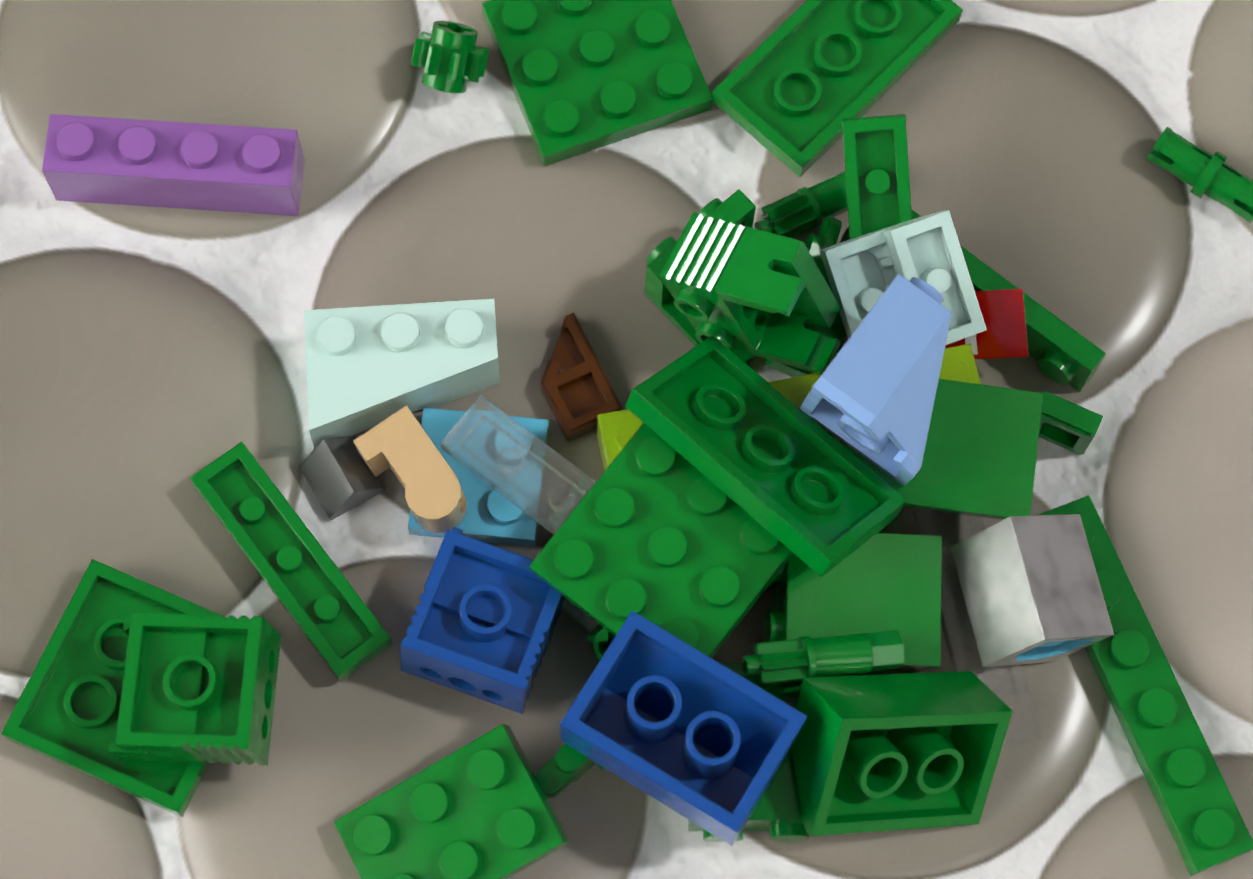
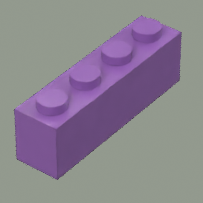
M50 114L42 172L56 201L299 216L305 159L298 131L294 129Z

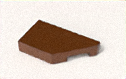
M574 312L565 316L561 326V333L551 359L548 361L540 385L541 391L568 443L597 430L599 414L624 409Z

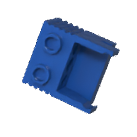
M453 527L452 531L447 529L424 585V593L420 595L419 604L415 607V615L411 617V626L407 627L406 637L402 639L400 644L401 671L523 714L530 689H532L534 679L537 677L538 668L542 664V657L545 656L566 598L531 572L529 566L534 561L533 559L465 536L462 529Z

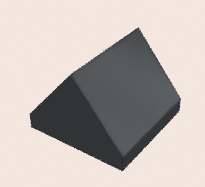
M355 436L323 439L300 465L302 473L330 521L386 491L379 476L375 477L361 458L353 442L356 439Z

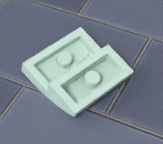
M949 210L905 221L819 250L833 295L840 306L839 313L848 339L898 273L908 281L912 277L919 278L930 284L942 295L944 301L941 305L952 312L946 345L987 330Z

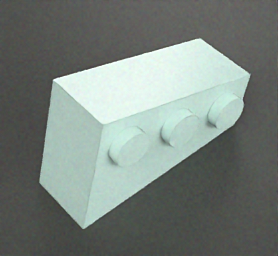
M494 298L304 310L308 429L314 449L323 439L348 437L369 430L406 405L412 413L424 407L437 408L500 383Z

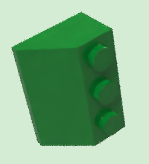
M972 671L804 677L796 710L806 715L807 719L791 746L804 829L810 836L979 824L1013 711Z

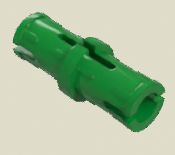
M1167 126L1146 160L1192 186L1191 193L1200 199L1205 194L1243 217L1245 221L1251 223L1253 220V180L1226 164L1227 157L1216 151L1213 156Z

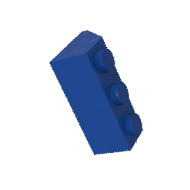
M631 611L561 721L560 741L733 846L805 723L807 716L636 612Z

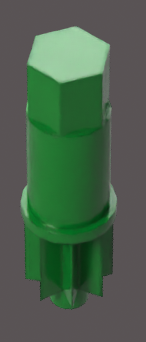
M845 171L809 188L802 187L797 189V192L762 207V219L755 222V229L792 238L811 228L821 226L828 216L833 217L848 210Z
M898 630L811 639L809 636H800L798 639L757 643V645L753 646L755 655H746L742 658L744 674L746 676L758 675V684L766 685L803 681L804 677L841 676L898 669L904 664V643Z

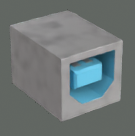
M1080 514L1010 516L950 547L983 667L1053 662L1114 635Z

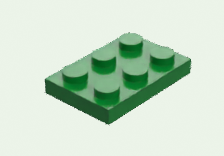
M505 724L499 725L334 821L336 829L361 879H508L570 843L510 726Z

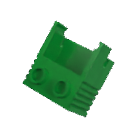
M692 213L659 277L675 299V307L685 314L695 329V337L698 341L702 343L713 335L729 350L731 347L735 350L740 349L745 353L750 352L762 358L822 375L832 362L841 343L838 339L828 338L822 333L809 330L808 328L813 324L830 328L840 306L804 242L748 226L745 228L740 224L734 225L729 221L724 222L718 218L704 217L699 213Z
M131 612L130 622H123L122 631L128 635L116 743L109 742L108 753L119 760L204 763L207 760L210 763L220 761L223 764H228L230 761L235 764H241L244 761L247 765H252L254 762H257L259 765H268L281 635L263 616H254L251 619L247 616H241L237 619L234 615H229L225 619L222 615H216L212 618L210 615L205 614L200 618L197 614Z

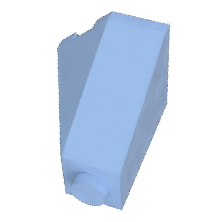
M898 273L817 380L799 409L902 486H905L914 478L922 466L952 312L941 305L944 298L930 284L916 277H912L908 281Z

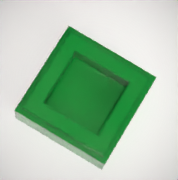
M1044 391L1039 437L1078 455L1084 454L1096 435L1103 416Z

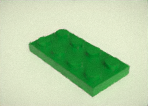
M807 0L713 90V103L796 175L801 177L843 136L842 119L862 117L960 21L963 10L952 0Z
M713 335L633 388L625 404L627 409L820 577L825 576L894 520L907 501Z

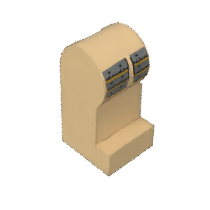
M407 405L353 440L361 458L375 477L389 468L392 470L405 489V499L415 521L424 530L432 533H445L447 529L452 530L453 527H457L463 521L467 511V500L458 478Z

